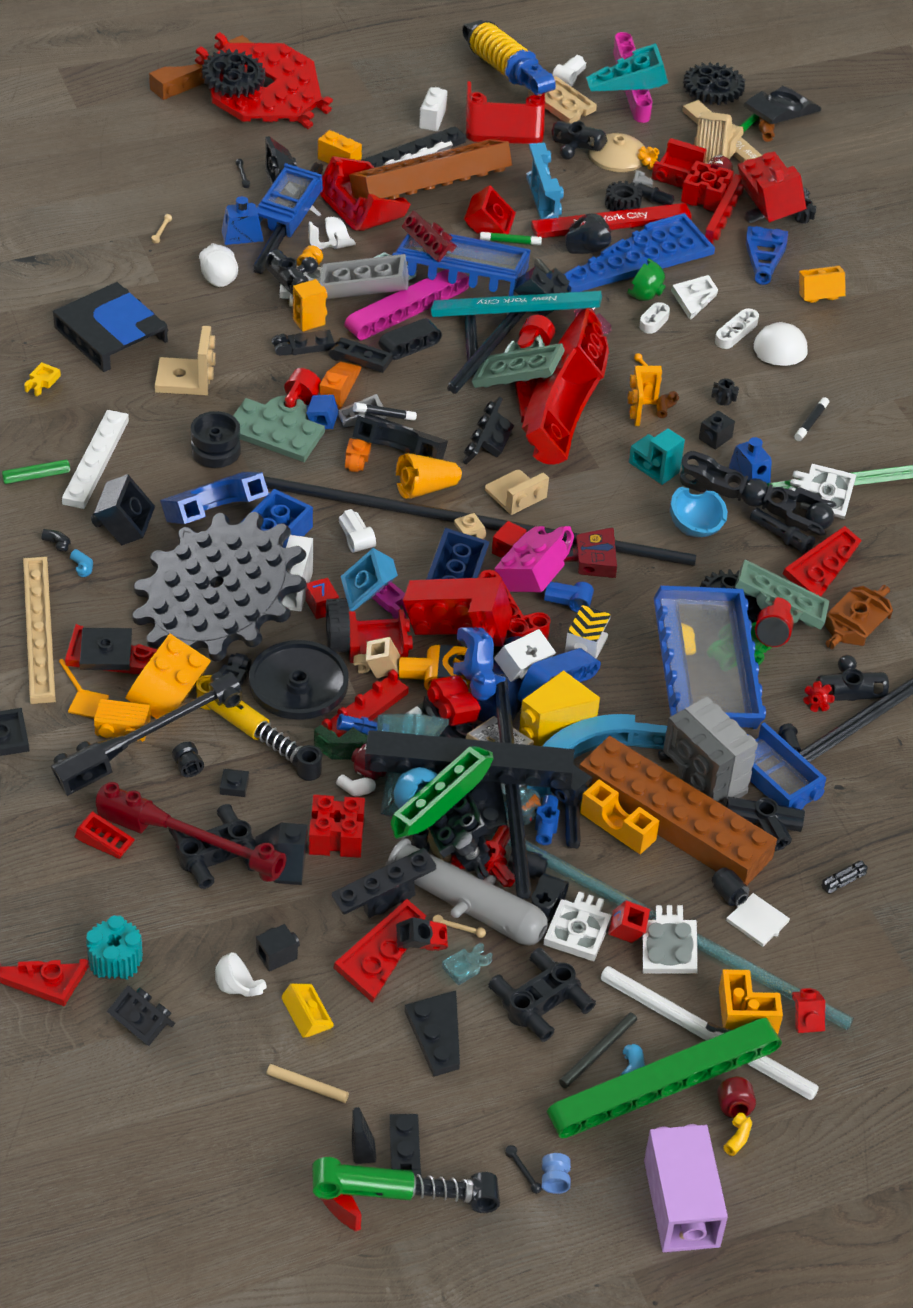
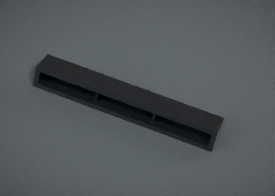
M374 730L368 731L365 751V770L403 774L413 768L421 767L432 770L438 775L468 747L477 746L493 752V761L480 782L571 789L575 749Z

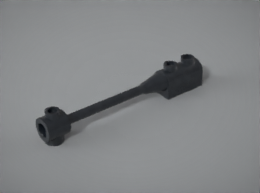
M216 672L211 676L210 683H208L209 692L125 736H118L93 744L84 741L77 746L76 753L67 756L66 753L57 755L53 760L54 764L51 765V769L65 794L69 796L111 774L113 771L110 761L125 750L128 745L214 700L219 706L224 704L227 708L238 705L242 700V689L234 674L229 672L224 675L222 672Z

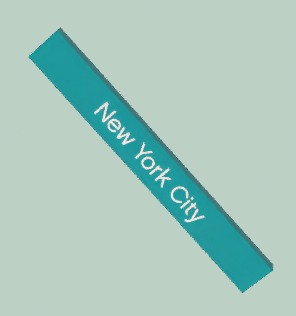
M601 291L434 300L431 314L432 317L599 308L602 293Z

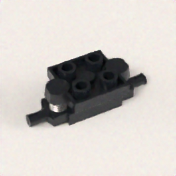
M468 792L431 825L429 830L443 858L455 852L457 859L468 872L475 870L477 877L483 880L485 879L484 876L487 878L489 875L484 865L491 859L488 854L490 849L483 834L489 832L474 797Z

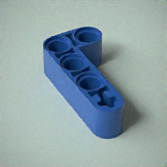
M582 648L537 661L528 669L517 698L522 703L524 698L563 670L579 682L591 679L598 672L601 662Z

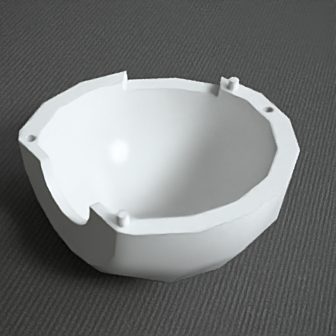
M783 322L773 323L764 327L756 336L753 344L757 357L761 361L773 365L787 366L797 364L808 355L807 340L801 330L792 324Z

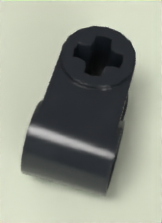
M543 873L532 894L531 902L546 915L547 923L552 921L561 899L564 900L567 895L569 882Z

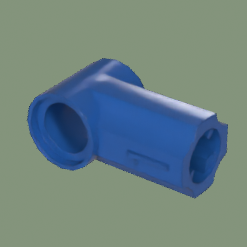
M550 582L546 587L544 601L569 605L572 611L578 613L582 605L590 607L594 588L586 582H577L574 586Z

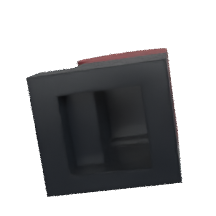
M414 917L396 924L398 948L407 949L413 947L431 951L448 948L446 924Z

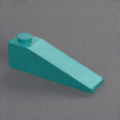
M657 44L637 49L632 52L633 55L625 60L624 58L617 60L618 64L611 68L604 67L586 77L590 91L641 90L657 88L668 84Z

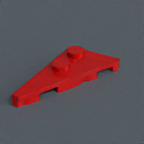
M79 959V963L61 964V960H51L49 962L25 961L18 962V966H0V983L65 1007L87 971L89 962L86 959Z

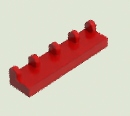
M394 669L390 670L387 678L381 682H374L372 689L364 695L358 694L355 696V701L348 707L339 708L337 715L330 720L324 719L322 721L321 733L340 746L356 734L337 729V719L340 714L355 718L367 717L369 721H373L408 694L409 687L398 680V673Z

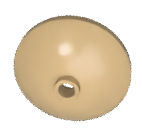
M606 134L608 141L602 150H589V157L592 162L605 170L629 172L643 166L642 160L638 158L639 149L644 145L635 137L627 134Z

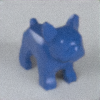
M459 628L457 640L465 641L467 650L464 661L454 663L453 674L463 675L466 679L470 680L473 697L485 701L495 694L496 685L499 682L506 681V677L497 675L492 671L493 638L484 628Z

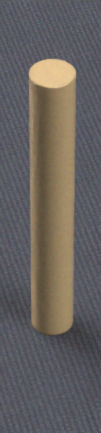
M270 1064L268 1067L267 1075L343 1103H346L349 1092L273 1064Z

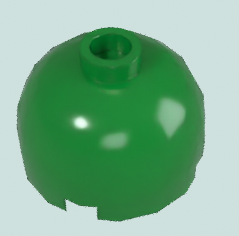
M648 258L647 264L644 263L632 281V284H634L633 290L629 288L627 294L640 301L652 300L656 295L660 297L666 288L663 284L665 273L662 267Z

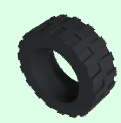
M346 598L326 599L327 644L335 652L350 651V618Z

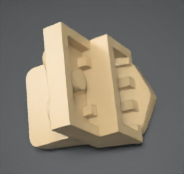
M702 112L698 117L697 136L695 137L694 145L707 149L705 163H708L711 158L717 155L730 159L737 150L736 143L744 134L743 127L732 124V118L728 114Z

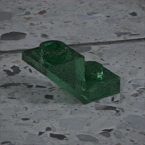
M319 725L314 729V746L318 747L331 760H351L355 749L361 748L367 743L368 736L359 732L354 727L341 737H338L335 732L328 730L323 725Z

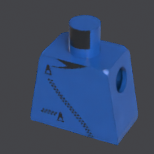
M246 197L236 198V205H228L225 209L222 225V236L225 245L264 241L256 205L248 203V198Z
M753 437L748 442L738 444L735 447L729 468L740 472L744 477L746 475L749 476L748 480L757 478L763 480L766 484L771 481L772 460L762 448V440Z

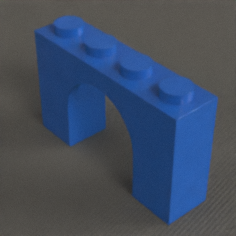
M241 472L162 499L160 502L167 522L186 524L206 517L205 510L232 502H250L269 495L263 473Z

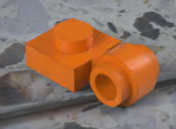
M349 438L345 469H349L351 472L363 471L365 462H368L372 443Z

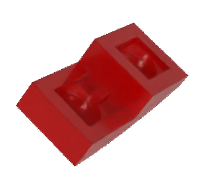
M340 1194L332 1199L321 1198L325 1206L340 1222L355 1232L361 1230L362 1214L352 1195Z

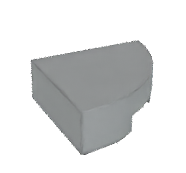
M635 171L634 186L638 185V183L649 187L653 186L652 179L645 176L644 172Z

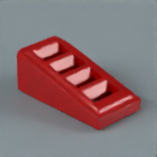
M93 811L79 825L75 834V838L118 859L125 854L135 841L134 838ZM100 833L105 834L103 837L99 836ZM109 837L114 838L111 843L107 841ZM118 841L123 842V844L118 849L117 847H115V845L118 843Z

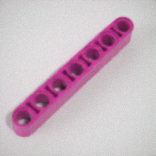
M619 32L615 35L613 54L618 64L617 60L621 58L625 60L633 55L632 52L636 50L632 36L626 32ZM649 89L625 90L634 120L640 123L648 122L651 118L652 99Z
M449 269L438 272L434 280L426 278L409 286L407 290L398 291L350 314L346 318L344 326L359 340H365L431 308L434 300H448L466 291L469 288V276L464 272L458 271L457 281L451 284L448 282Z

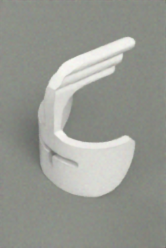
M325 218L329 242H320L318 227L309 222V243L319 249L328 247L339 249L356 245V242L349 237L343 221L339 218Z

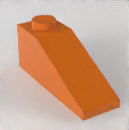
M345 362L336 364L326 372L320 384V395H334L338 410L341 409L361 371V366Z

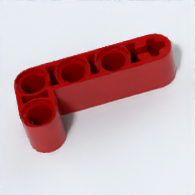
M485 570L479 574V578L500 577L494 570ZM504 584L512 609V616L505 640L514 636L524 637L539 629L548 641L550 617L542 612L523 616Z

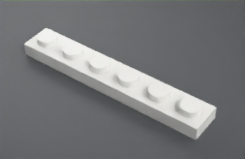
M111 410L106 411L62 497V505L85 509L129 421L128 414Z

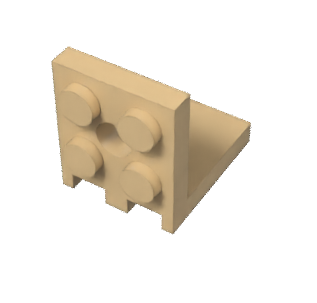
M202 326L198 359L160 357L155 392L208 395V385L210 380H213L214 374L212 366H215L216 353L212 350L215 349V336L211 335V326Z

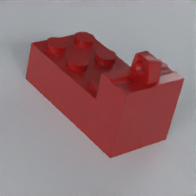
M775 151L737 164L739 175L743 176L741 184H744L745 191L768 222L806 209L801 174L794 166L787 168Z
M502 577L409 580L403 599L415 635L457 634L459 628L477 627L485 629L493 638L494 646L504 645L512 616V609Z

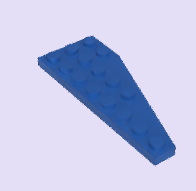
M685 213L650 222L640 232L638 230L633 232L632 237L626 240L622 239L603 250L597 258L592 257L588 259V263L584 266L578 265L564 275L570 281L567 290L569 293L581 292L635 277L644 263L647 264L648 258L655 261L663 269L713 255L715 247Z

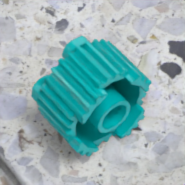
M113 915L107 919V922L97 923V927H93L87 933L86 938L90 970L93 971L94 975L97 974L98 978L108 976V979L111 977L116 979L119 976L120 979L125 978L127 980L128 976L133 977V973H137V966H140L143 957L142 939L139 929L136 926H132L131 922L127 923V920L124 921L122 916Z

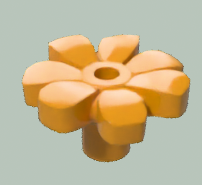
M642 146L639 149L638 158L642 160L641 162L644 166L647 165L649 170H653L654 162L658 161L659 150L650 146L647 148Z

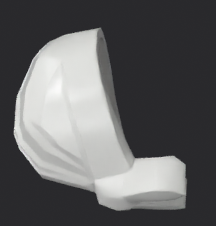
M231 952L224 955L215 968L217 985L221 991L227 994H242L245 997L263 994V990L267 988L265 980L253 981L247 967L236 953Z

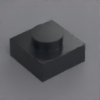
M223 769L220 795L245 797L249 781V771Z

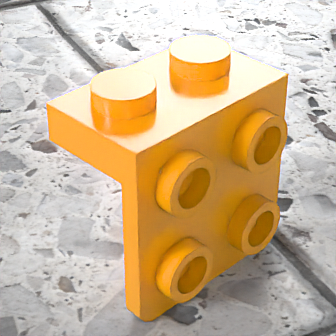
M635 366L634 375H630V388H632V391H628V404L632 405L630 406V419H634L635 426H640L643 404L657 405L662 376L661 366Z

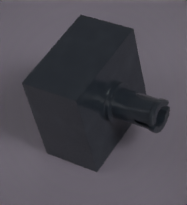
M127 474L106 482L97 507L92 514L93 516H91V521L97 528L104 525L122 546L144 538L155 505L130 475Z

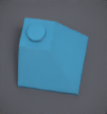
M372 548L341 576L350 611H355L398 576L394 560L391 557Z

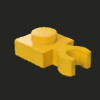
M41 362L29 375L30 380L25 382V392L34 389L35 396H39L42 393L43 387L49 389L61 377L60 369Z

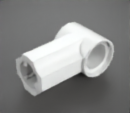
M576 55L564 65L558 64L553 71V76H557L569 86H573L577 76L586 68V62L582 56Z
M352 509L344 511L339 517V524L347 536V543L351 552L354 553L375 547L376 538L372 528L365 526L358 512H354Z

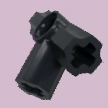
M728 796L726 803L728 809L777 838L775 851L782 850L791 843L792 838L787 830L802 831L805 816L803 809L777 805L773 799L768 797L752 801Z

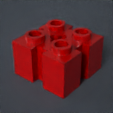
M696 161L691 168V173L687 175L683 182L681 202L691 206L702 204L705 209L716 211L733 179L734 171L721 167L714 169L711 168L710 164Z
M313 795L312 819L309 831V855L330 856V851H340V857L361 858L365 798L344 796V801H334V796Z

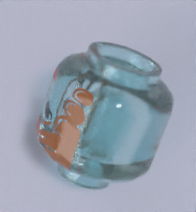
M520 787L523 823L525 826L536 817L537 808L542 805L540 796L535 790ZM505 800L504 805H505L506 816H507V820H508L507 803H506V800Z

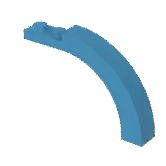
M630 714L602 715L584 719L563 728L547 740L543 746L575 749V759L588 751L596 749L606 738L611 736L626 746L663 750L667 726L635 722V715ZM527 785V796H533L534 794L537 797L552 795L549 787H531Z

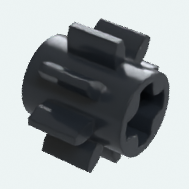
M805 198L806 209L791 214V216H795V220L798 223L805 224L810 219L814 220L817 206H813V202Z
M721 379L718 383L714 382L711 397L716 398V402L719 405H730L732 401L736 402L739 387L735 386L731 379Z

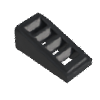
M356 1107L352 1110L351 1142L353 1162L355 1164L376 1162L375 1138L360 1107Z

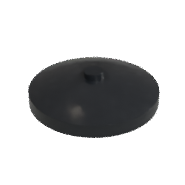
M292 640L275 644L257 656L249 673L250 691L255 701L271 714L287 719L304 720L327 714L342 702L348 690L349 675L343 659L331 648L313 641Z

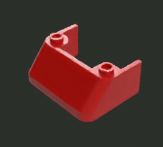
M467 81L466 138L468 140L480 142L493 139L516 144H532L543 141L545 93L527 97L526 104L487 102L486 96L482 93H471V82Z

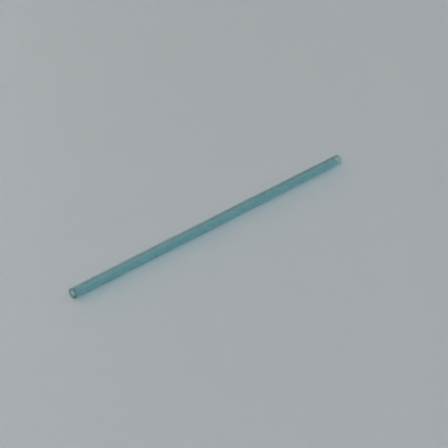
M509 840L507 845L511 846V840ZM526 840V849L528 851L543 854L544 858H548L547 867L617 905H621L627 900L649 908L648 920H656V910ZM697 933V948L736 970H750L751 978L793 1000L792 992H800L801 989ZM825 1003V1018L848 1030L854 1018Z

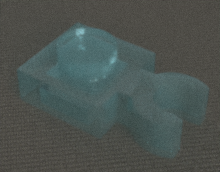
M479 943L474 946L471 953L462 949L443 960L442 968L459 986L479 974L481 966L489 965L492 962L493 954L490 952L485 956L480 955L484 952V944Z

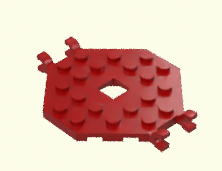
M221 32L215 35V39L218 40L214 44L215 49L223 50L225 53L227 49H230L231 52L237 49L238 53L245 51L246 56L253 54L252 59L258 58V63H263L262 68H265V76L274 80L266 88L260 87V91L255 90L254 95L248 92L247 97L240 94V98L236 94L229 97L228 93L222 96V91L215 93V88H211V100L216 106L241 121H251V118H262V121H278V118H289V121H298L307 129L313 126V122L310 120L314 117V113L311 110L315 107L319 108L326 115L331 112L332 108L328 105L333 102V99L328 96L321 97L315 64L310 58L284 43H229L227 37ZM200 46L196 49V53L199 56L195 58V62L204 65V60H207L209 54L205 48ZM245 64L244 72L247 73L248 66ZM220 74V82H222L223 74Z

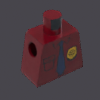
M614 528L578 534L576 537V547L570 548L569 554L563 561H577L578 573L580 575L616 578L617 560Z

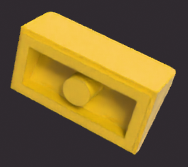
M290 984L282 995V1000L303 1038L333 1028L334 1024L312 984Z

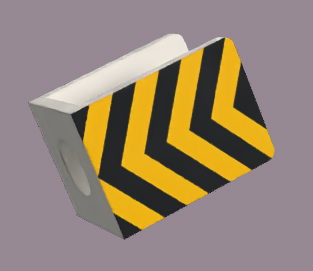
M582 605L567 632L565 652L582 648L597 659L608 638V633L603 631L611 615Z

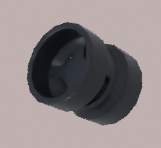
M183 742L173 749L172 757L176 764H178V769L182 776L193 777L203 770L204 762L200 755H198V750L194 743Z

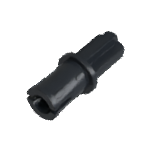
M638 183L639 189L642 190V197L650 199V202H658L664 205L673 204V195L660 191L658 187L652 188Z

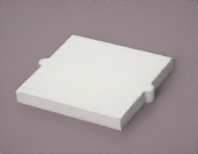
M754 893L748 897L745 903L737 906V909L726 919L728 923L762 947L774 936L777 937L779 931L790 920V918Z

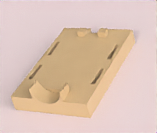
M557 76L554 77L556 83L555 90L545 93V109L565 123L576 122L580 120V116H587L596 111L597 104ZM529 90V96L534 95V93L531 90Z

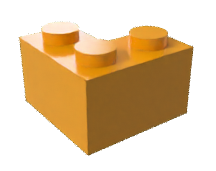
M723 970L719 985L723 1028L733 1030L755 1020L767 1018L778 1034L783 1017L780 993L753 992L750 970Z

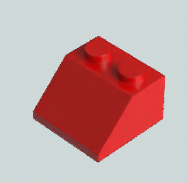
M489 185L472 196L464 220L477 234H481V232L509 234L516 212Z

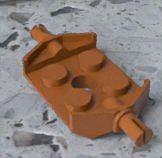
M882 585L876 591L865 586L853 587L826 615L824 625L832 635L826 641V646L834 649L839 642L864 646L866 638L887 617L890 619L892 616L893 608L890 601L885 598L890 592V588ZM861 609V610H863L864 612H863V613H860V612H857L856 610Z

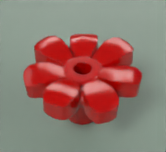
M815 681L813 687L808 685L804 691L808 696L803 698L804 703L812 704L810 710L813 712H817L819 707L822 711H827L830 709L829 703H833L835 700V696L829 694L832 687L829 684L822 687L821 681Z

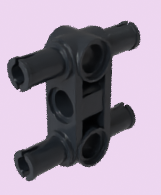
M230 804L220 806L217 809V815L223 825L206 831L254 850L256 842L251 833V825L244 820L238 819ZM168 828L169 833L176 842L175 850L180 858L181 868L193 873L201 889L209 888L215 882L208 867L239 856ZM242 857L243 860H244V862H245L246 865H247L248 870H249V871H255V870L250 869V866H249V861H250V860H249V859H246V858H244V857Z
M540 947L532 952L529 960L542 971L541 974L518 989H513L498 974L490 980L488 988L502 1000L503 1008L508 1012V1019L511 1023L517 1026L529 1027L542 1042H545L553 1036L555 1029L541 1017L566 999H570L583 1014H587L594 1008L596 1001L581 988V982L576 977V972L572 965L555 962Z

